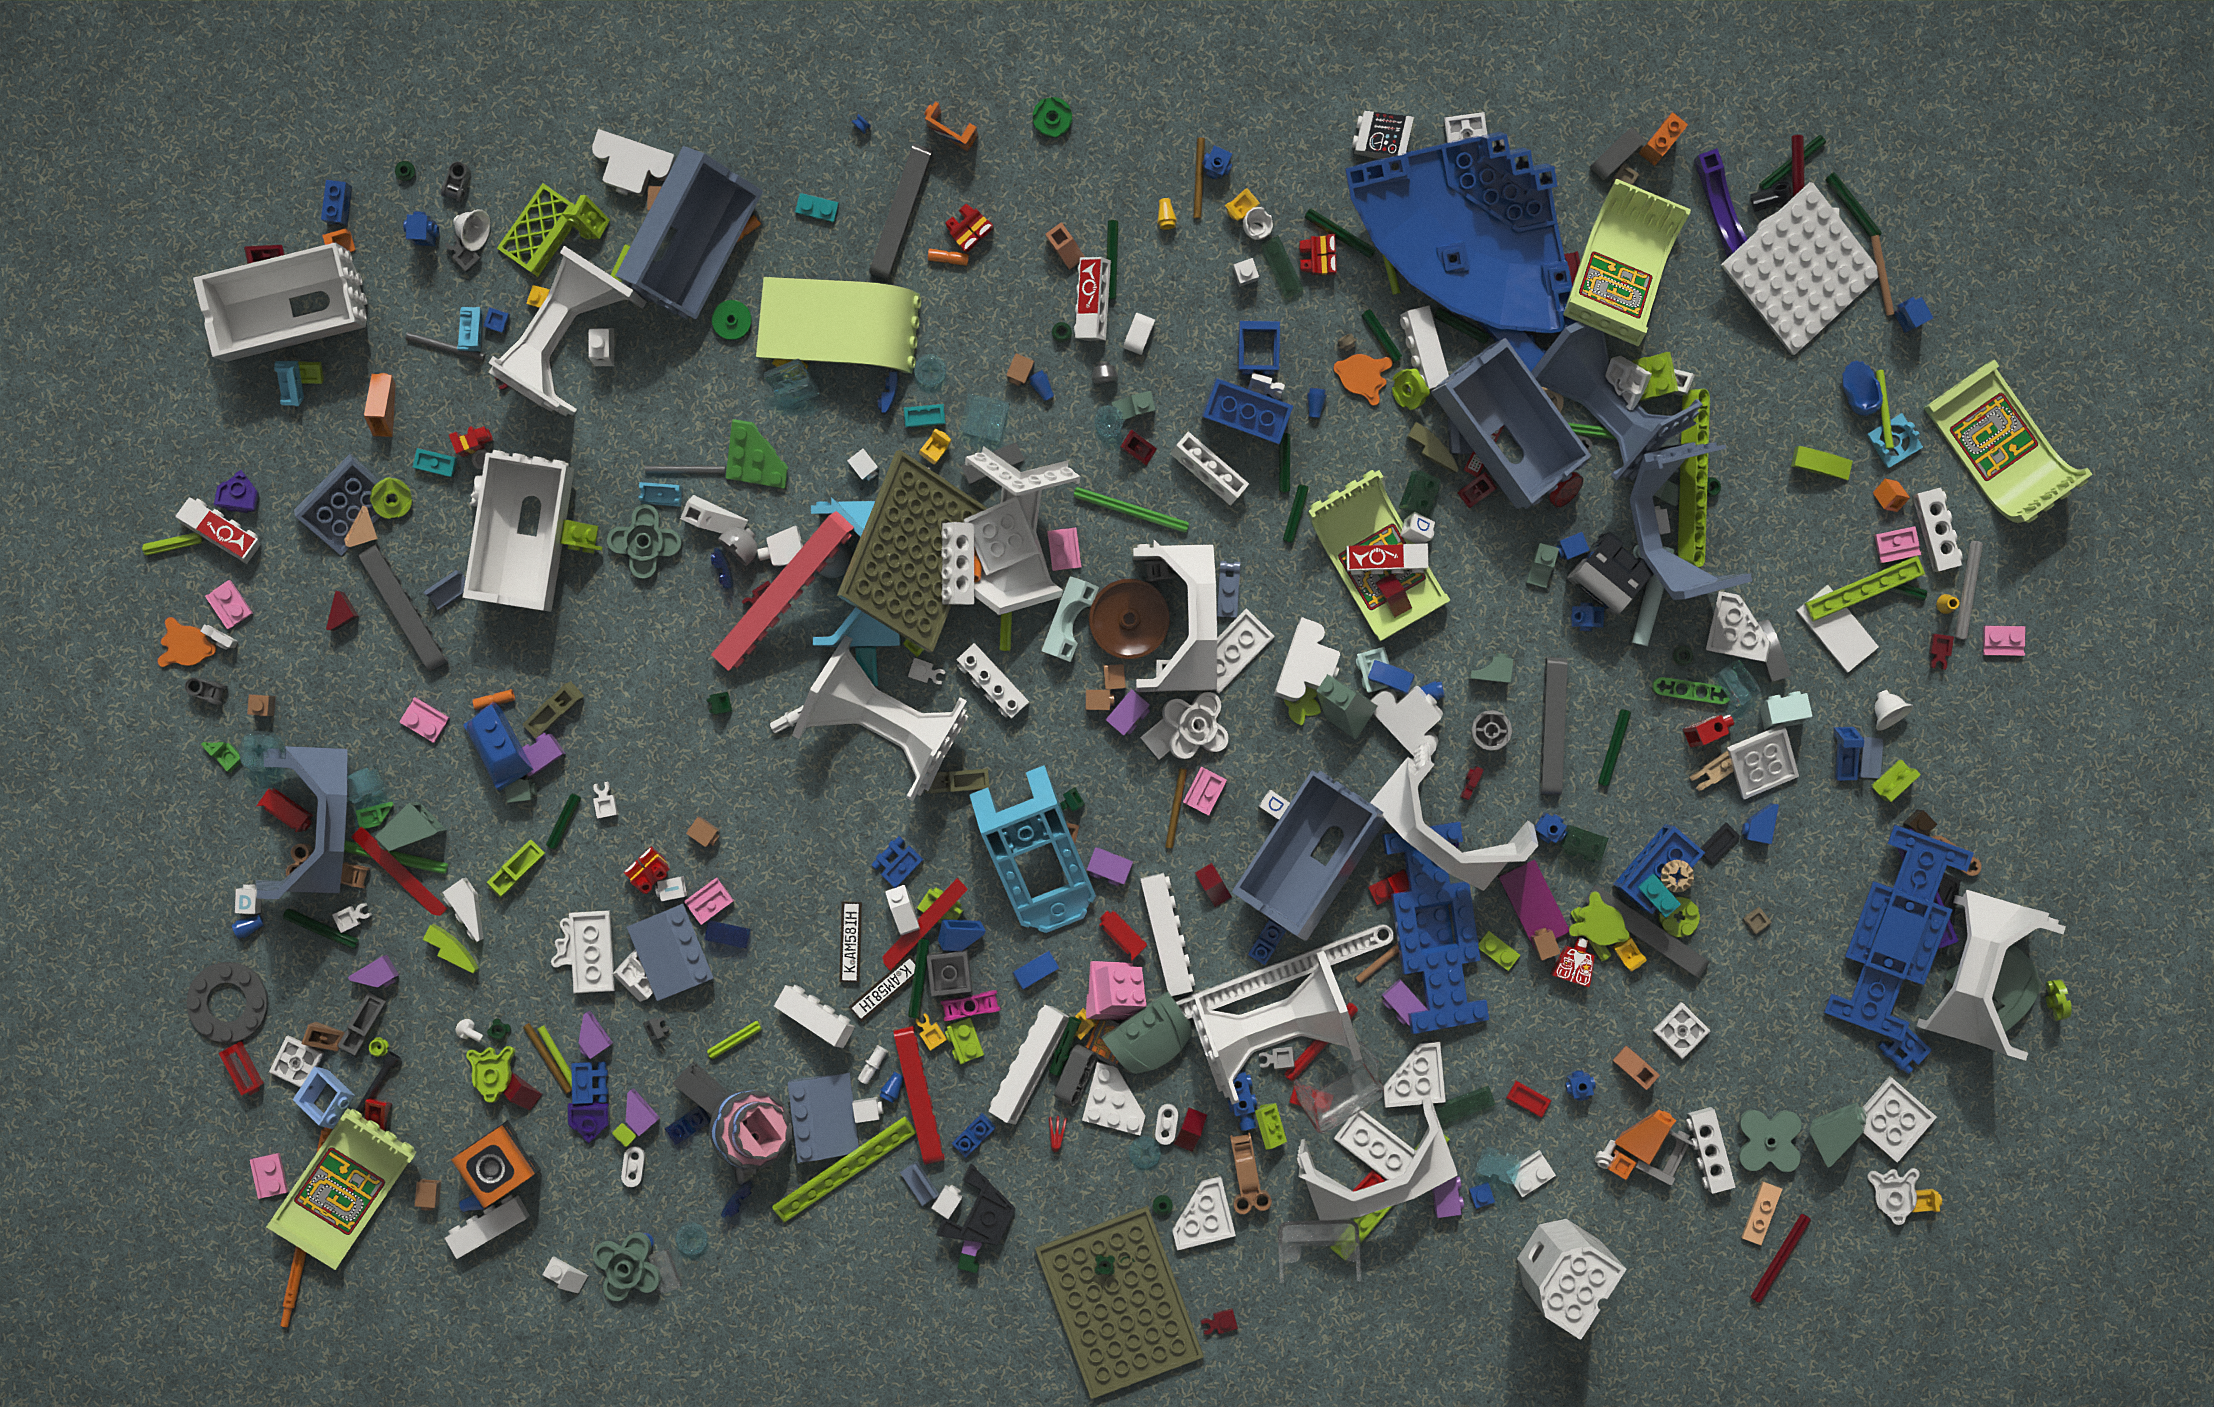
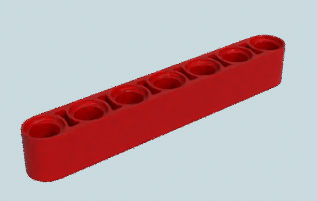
M914 1026L894 1030V1038L924 1165L945 1161L941 1150L940 1136L937 1133L936 1118L932 1112L931 1097L928 1095L927 1089L929 1088L926 1076L923 1073L922 1058L918 1052L917 1037L914 1035L915 1029Z

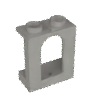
M1672 1130L1669 1133L1675 1137L1676 1145L1663 1171L1647 1164L1638 1157L1634 1160L1636 1162L1635 1167L1672 1186L1675 1180L1673 1175L1689 1144L1693 1145V1142L1689 1140L1690 1136L1680 1130L1678 1133Z

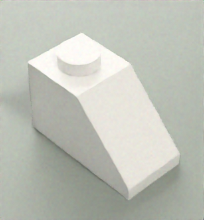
M905 885L885 891L900 935L919 930L920 927L913 903Z

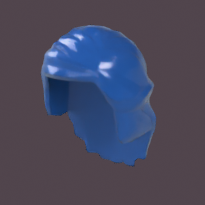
M1856 360L1851 362L1842 373L1843 390L1848 398V404L1858 415H1871L1881 407L1883 402L1880 383L1875 378L1869 365H1865L1863 361L1859 362Z

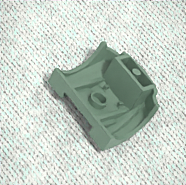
M2013 944L2006 949L1992 996L1993 1004L2005 1032L2028 1012L2041 989V982L2035 965L2023 951ZM1960 964L1947 971L1946 979L1952 985H1954Z
M1167 991L1102 1036V1040L1125 1069L1137 1074L1155 1070L1171 1061L1182 1051L1192 1035L1191 1022L1179 1008L1169 991Z

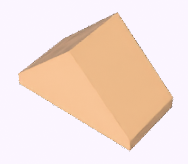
M362 506L344 539L348 547L377 539L371 518L365 506Z

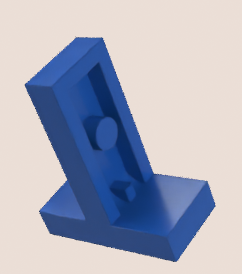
M1834 727V736L1837 739L1835 778L1837 781L1857 780L1859 747H1864V739L1854 727Z

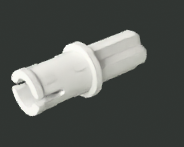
M804 705L790 713L786 712L783 717L771 722L770 727L772 731L778 733L789 726H795Z
M879 1045L876 1046L869 1060H866L867 1064L858 1077L860 1082L868 1084L876 1069H880L879 1065L888 1051Z

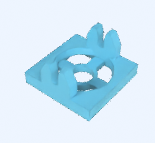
M1903 413L1890 420L1891 426H1899L1905 429L1900 434L1892 432V435L1898 436L1900 440L1899 445L1893 448L1897 451L1898 456H1891L1889 450L1885 447V443L1880 440L1883 425L1866 434L1886 468H1890L1923 448L1918 440L1920 433L1914 431L1915 425L1912 422H1907ZM1909 436V446L1904 452L1901 447L1902 440Z

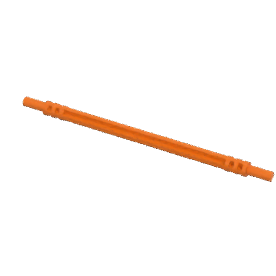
M326 1127L321 1129L317 1152L332 1132V1129ZM297 1246L283 1302L284 1311L280 1324L282 1327L289 1326L292 1308H295L307 1253Z

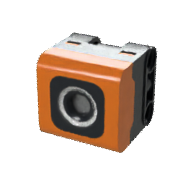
M508 1120L451 1159L483 1208H486L541 1171L532 1155L528 1157L516 1139L518 1134Z

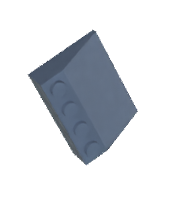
M349 454L294 509L295 517L342 556L350 548L346 546L344 539L362 506L367 507L372 524L380 517L370 501L371 491L379 480L352 454ZM393 494L387 495L388 500L386 502L396 501Z
M683 904L627 926L657 1001L713 979Z
M850 1072L793 1079L788 1082L798 1163L847 1155L859 1147L852 1105L853 1095Z

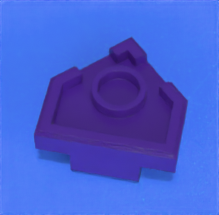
M242 470L235 473V476L228 481L222 482L217 486L214 500L215 507L225 508L227 511L255 512L259 492Z
M593 1100V1103H569L568 1125L578 1131L583 1136V1139L590 1143L609 1125V1104H600L599 1100Z

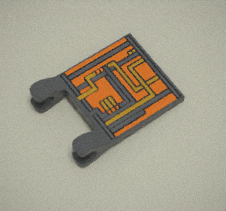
M1097 1019L1098 1022L1094 1026L1085 1048L1095 1052L1099 1059L1118 1068L1120 1063L1102 1040V1036L1117 1027L1119 1023L1114 1020Z

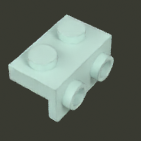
M1385 647L1357 654L1356 663L1358 669L1363 674L1362 685L1364 689H1367L1369 693L1387 688L1388 686L1368 680L1374 660L1389 664Z

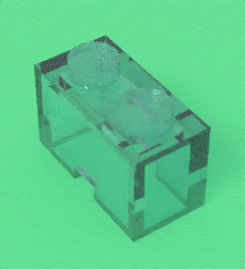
M1487 1147V1150L1482 1149L1475 1173L1490 1178L1494 1174L1500 1176L1499 1181L1514 1185L1521 1165L1518 1156L1509 1153L1503 1156L1498 1154L1499 1150Z

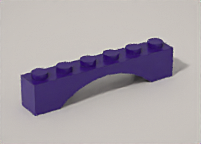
M1717 148L1699 154L1694 159L1728 258L1748 239L1736 216L1727 186L1724 165Z

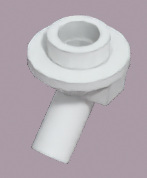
M464 1019L456 1026L457 1035L463 1039L470 1037L480 1042L483 1038L482 1034L474 1031L475 1024L470 1019Z
M1610 1140L1604 1151L1597 1153L1595 1162L1598 1163L1599 1167L1608 1169L1614 1158L1611 1154L1617 1146L1615 1141Z

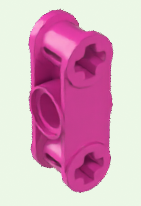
M997 990L940 1001L944 1008V1021L1000 1011L1001 1008L998 1006L996 999ZM966 1001H973L976 1005L975 1010H968L965 1006Z

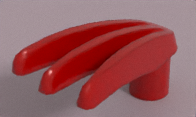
M1050 1116L1048 1119L1051 1150L1058 1152L1062 1145L1067 1118H1064L1061 1134L1059 1135L1060 1118L1059 1116L1056 1118L1055 1134H1053L1052 1117Z

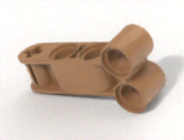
M302 843L292 847L291 857L295 863L287 867L286 876L290 875L295 867L300 866L313 853L311 845ZM301 847L306 850L304 858L299 855ZM348 862L343 863L341 884L365 888L364 882L367 871L370 868Z
M1250 1132L1246 1135L1235 1137L1230 1135L1240 1194L1236 1195L1233 1200L1235 1211L1239 1214H1246L1253 1205L1258 1210L1265 1211L1270 1208L1272 1200L1267 1191L1260 1190ZM1261 1195L1268 1198L1267 1203L1264 1205L1257 1203V1198ZM1240 1199L1248 1201V1205L1245 1208L1237 1206V1202Z

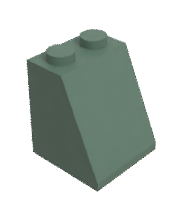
M1328 674L1317 689L1325 718L1354 739H1357L1378 705Z
M418 801L408 803L375 838L378 840L377 844L383 850L392 851L442 834L447 829Z
M1858 1102L1812 1120L1809 1132L1827 1168L1831 1167L1864 1132L1868 1116L1864 1107H1860Z

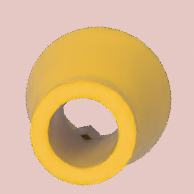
M1160 199L1157 224L1163 230L1173 229L1176 227L1177 219L1171 205V199Z
M1943 594L1937 599L1936 606L1941 613L1950 614L1959 606V600L1952 595Z

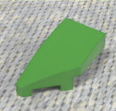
M203 742L201 744L210 756L215 757L227 772L231 773L245 759L229 743Z
M393 802L355 810L359 828L362 826L364 829L381 825L393 806Z

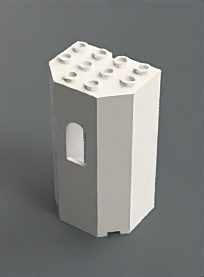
M337 243L193 278L200 308L205 317L204 324L212 357L224 362L366 327L365 305L367 304V298L361 292L362 278L356 272L350 251H347V249ZM318 291L328 294L330 303L325 310L293 317L289 298Z
M493 450L492 453H486L463 598L552 611L562 549L560 539L563 520L567 518L574 469L569 467V463L560 460H553L551 462L545 458L535 456L532 459L513 453L511 457L508 453ZM528 496H536L541 502L537 537L517 534L522 502Z
M1568 1219L1539 1224L1517 1258L1523 1287L1543 1315L1580 1340L1600 1311L1597 1306L1598 1301L1602 1298L1608 1299L1626 1271L1621 1262L1599 1239Z

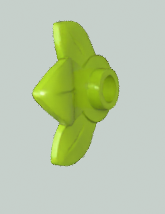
M1305 686L1304 695L1293 703L1284 699L1285 704L1289 707L1290 718L1299 725H1303L1305 715L1313 716L1321 713L1319 704L1314 700L1317 690Z

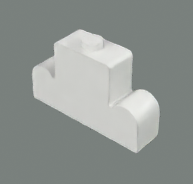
M600 129L597 131L592 146L594 155L602 162H608L603 181L608 186L616 188V192L627 195L629 192L643 196L650 175L652 174L659 181H665L677 159L674 154Z
M1303 617L1299 620L1274 693L1275 696L1289 701H1297L1304 695L1305 686L1317 690L1327 674L1336 678L1339 671L1336 665L1340 652L1318 644L1325 634L1324 628L1319 623Z
M1415 686L1398 701L1394 690L1384 688L1370 700L1378 705L1373 714L1414 757V752L1418 746H1424L1426 742L1430 744L1431 755L1434 753L1438 746V737L1434 733L1427 731L1442 718L1443 712L1436 705V700L1430 694L1426 695L1419 686Z

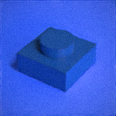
M489 307L483 326L504 334L510 314Z
M1488 1182L1469 1188L1475 1208L1495 1202Z

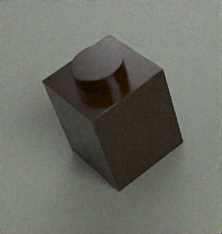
M1919 809L1903 822L1908 829L1911 828L1912 831L1927 835L1938 825L1924 810Z

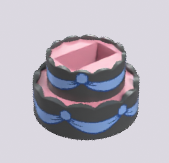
M740 1090L725 1097L716 1107L710 1122V1138L714 1150L724 1162L737 1168L760 1169L772 1165L786 1152L792 1136L791 1117L784 1104L774 1095L757 1090Z

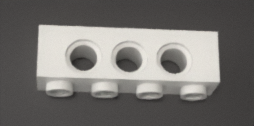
M1189 432L1170 452L1174 458L1230 506L1249 485L1248 482Z
M1941 488L1912 495L1933 572L1961 566L1963 556L1956 545L1957 534L1955 530H1952V516L1946 508L1947 497L1945 492ZM1932 505L1937 508L1936 515H1932L1930 512ZM1937 524L1942 527L1941 535L1935 531ZM1942 544H1945L1948 548L1946 554L1941 552Z
M942 523V604H974V523Z
M1709 1107L1688 1113L1689 1119H1686L1689 1131L1693 1132L1694 1138L1691 1141L1693 1142L1694 1150H1697L1699 1158H1696L1699 1169H1703L1704 1177H1702V1183L1704 1188L1708 1189L1712 1194L1736 1188L1715 1110ZM1707 1126L1708 1133L1705 1136H1701V1128ZM1708 1146H1713L1714 1148L1711 1155L1705 1154ZM1718 1165L1719 1171L1715 1175H1711V1168Z

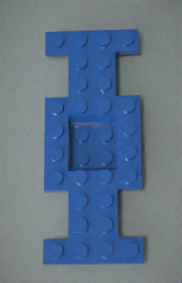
M1459 821L1429 826L1451 844L1463 842L1461 822ZM1398 832L1382 834L1385 854L1404 852L1410 890L1391 894L1402 974L1422 971L1427 1010L1408 1013L1411 1033L1416 1034L1489 1020L1487 1000L1467 1002L1462 968L1464 963L1481 960L1470 884L1465 881L1450 884L1449 874L1404 840ZM1448 904H1451L1456 943L1453 942Z
M1894 824L1887 844L1906 850V854L1893 888L1875 881L1872 882L1845 957L1864 963L1851 1000L1831 993L1824 1013L1903 1042L1910 1022L1890 1014L1904 979L1922 985L1925 984L1949 921L1952 909L1933 902L1946 866L1949 865L1967 872L1974 852Z

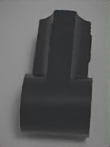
M1779 181L1773 184L1770 189L1751 194L1750 198L1754 212L1774 206L1782 208L1792 199L1790 183Z

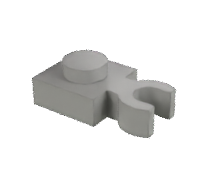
M1293 1047L1273 1049V1055H1269L1266 1052L1259 1054L1260 1058H1267L1265 1064H1260L1262 1069H1267L1271 1065H1274L1275 1070L1295 1068Z

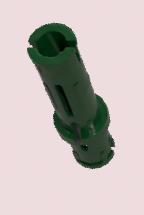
M1072 1016L1069 1017L1059 1047L1054 1051L1055 1057L1049 1068L1050 1073L1057 1076L1062 1074L1064 1064L1069 1059L1071 1046L1081 1024L1080 1019Z

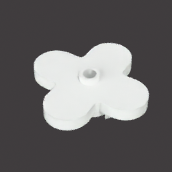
M1211 692L1201 693L1194 699L1191 705L1181 699L1170 700L1164 705L1162 710L1163 719L1167 724L1175 728V733L1169 744L1170 751L1175 757L1179 759L1190 758L1196 753L1199 746L1210 752L1221 751L1226 747L1228 733L1216 722V718L1221 710V701L1216 694Z

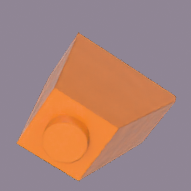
M386 373L371 375L364 417L373 436L393 437L396 384L392 375Z
M1659 1109L1622 1132L1616 1139L1615 1144L1650 1165L1674 1126L1676 1119L1672 1118V1115Z

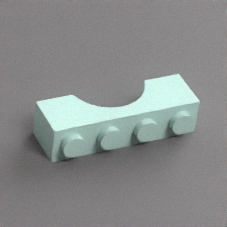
M1070 576L1042 648L1043 652L1071 662L1078 644L1073 637L1075 618L1081 610L1092 605L1099 589L1098 586Z

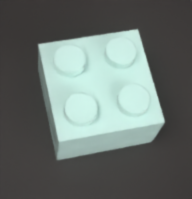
M1800 691L1789 693L1787 697L1783 698L1780 695L1768 697L1769 700L1764 701V704L1760 706L1764 731L1782 724L1785 727L1804 724L1812 718L1807 693L1801 694Z

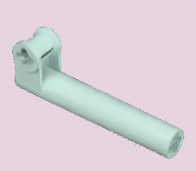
M1636 545L1633 549V556L1636 558H1642L1639 545ZM1662 546L1663 549L1674 554V549ZM1655 574L1647 582L1632 640L1634 644L1647 647L1664 590L1663 585Z

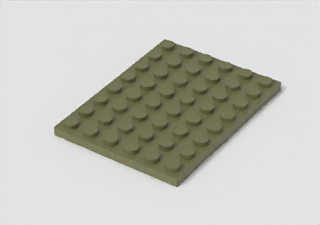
M897 450L837 596L927 652H933L951 605L942 604V523H965L964 519L988 508L903 451Z
M1148 1205L1035 1247L1091 1399L1204 1357ZM1097 1255H1102L1103 1257L1114 1256L1113 1268L1115 1272L1113 1275H1097L1095 1273V1268L1097 1267L1095 1258ZM1130 1256V1259L1126 1258L1122 1263L1120 1262L1123 1257Z

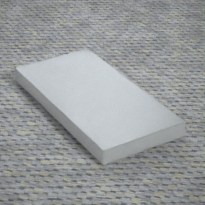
M1826 585L1808 601L1825 595L1829 592H1832L1833 590L1829 587V585ZM1805 604L1796 610L1845 672L1852 670L1879 647L1847 608L1816 621L1811 620Z
M1247 609L1217 638L1216 691L1218 693L1275 637Z
M610 910L569 913L574 993L615 991Z
M1359 1107L1356 1108L1334 1137L1337 1142L1387 1180L1403 1175L1416 1152Z

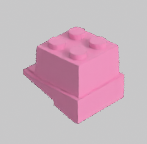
M1090 962L1086 1019L1127 1020L1130 1016L1146 1007L1142 967H1133V963Z

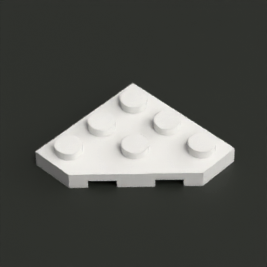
M1719 591L1706 650L1767 662L1771 642L1741 596Z
M1439 1041L1419 1043L1383 1086L1385 1107L1423 1104L1422 1098L1430 1096L1432 1103L1445 1102L1441 1046Z
M1097 1062L1082 1121L1141 1135L1145 1114L1120 1071L1112 1065Z
M1221 1176L1201 1181L1173 1227L1172 1231L1177 1250L1236 1236Z

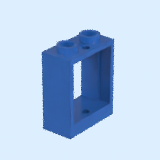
M1240 321L1238 371H1242L1243 375H1252L1254 372H1262V375L1268 376L1274 375V372L1279 371L1280 321ZM1244 332H1274L1273 366L1244 365Z

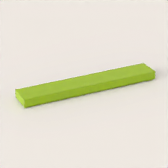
M1915 556L1804 604L1811 620L1816 621L1923 576L1925 572L1919 557Z

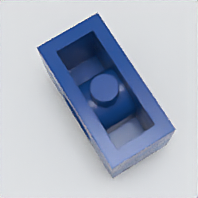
M326 180L321 214L322 221L327 224L347 226L352 191L351 185L346 182Z
M1912 297L1897 305L1898 310L1894 311V315L1904 333L1933 319L1922 297L1916 300Z

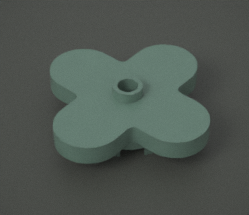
M648 504L640 505L633 511L630 527H616L609 532L607 537L608 546L613 552L630 555V570L633 575L642 579L650 578L656 573L659 556H674L682 548L681 536L674 530L661 529L658 510ZM644 538L649 540L646 546L642 544Z
M1750 1109L1741 1115L1739 1126L1741 1131L1748 1137V1141L1741 1147L1738 1153L1739 1162L1744 1168L1750 1171H1757L1763 1168L1769 1161L1776 1168L1784 1172L1793 1171L1798 1167L1801 1159L1800 1153L1791 1143V1140L1801 1130V1120L1797 1114L1789 1110H1783L1769 1120L1762 1112ZM1769 1138H1773V1142L1771 1144H1768Z
M634 1232L626 1237L622 1246L612 1241H604L594 1249V1262L598 1267L605 1270L607 1274L603 1284L604 1293L613 1301H621L626 1298L633 1287L648 1293L655 1290L661 1283L662 1277L659 1269L647 1261L651 1251V1241L644 1233Z

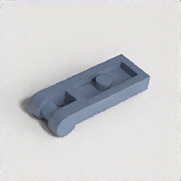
M1220 561L1217 617L1237 618L1240 562L1226 563V561ZM1226 571H1234L1233 577H1226Z

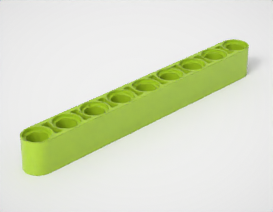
M1707 389L1688 390V393L1682 397V411L1689 408L1696 399L1703 405L1698 410L1700 412L1698 416L1693 419L1697 424L1681 432V444L1695 442V445L1709 443L1710 395ZM1708 453L1686 458L1680 465L1678 557L1696 567H1702L1705 563Z

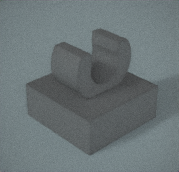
M655 1017L643 1023L651 1041L664 1036V1032L670 1029L669 1027H660V1022L665 1020V1017L658 1019Z

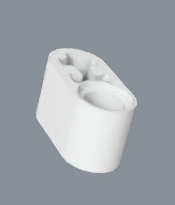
M1136 313L1123 348L1142 355L1155 319Z

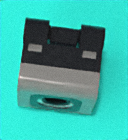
M1607 531L1598 537L1596 543L1592 544L1590 550L1567 576V579L1598 605L1604 607V610L1609 614L1617 615L1624 610L1654 573L1643 558L1633 556L1622 547L1623 541L1612 532Z

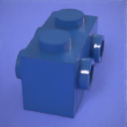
M413 212V215L407 214V220H404L403 223L406 239L414 245L435 246L436 237L439 236V225H436V221L431 219V216H427L425 212Z

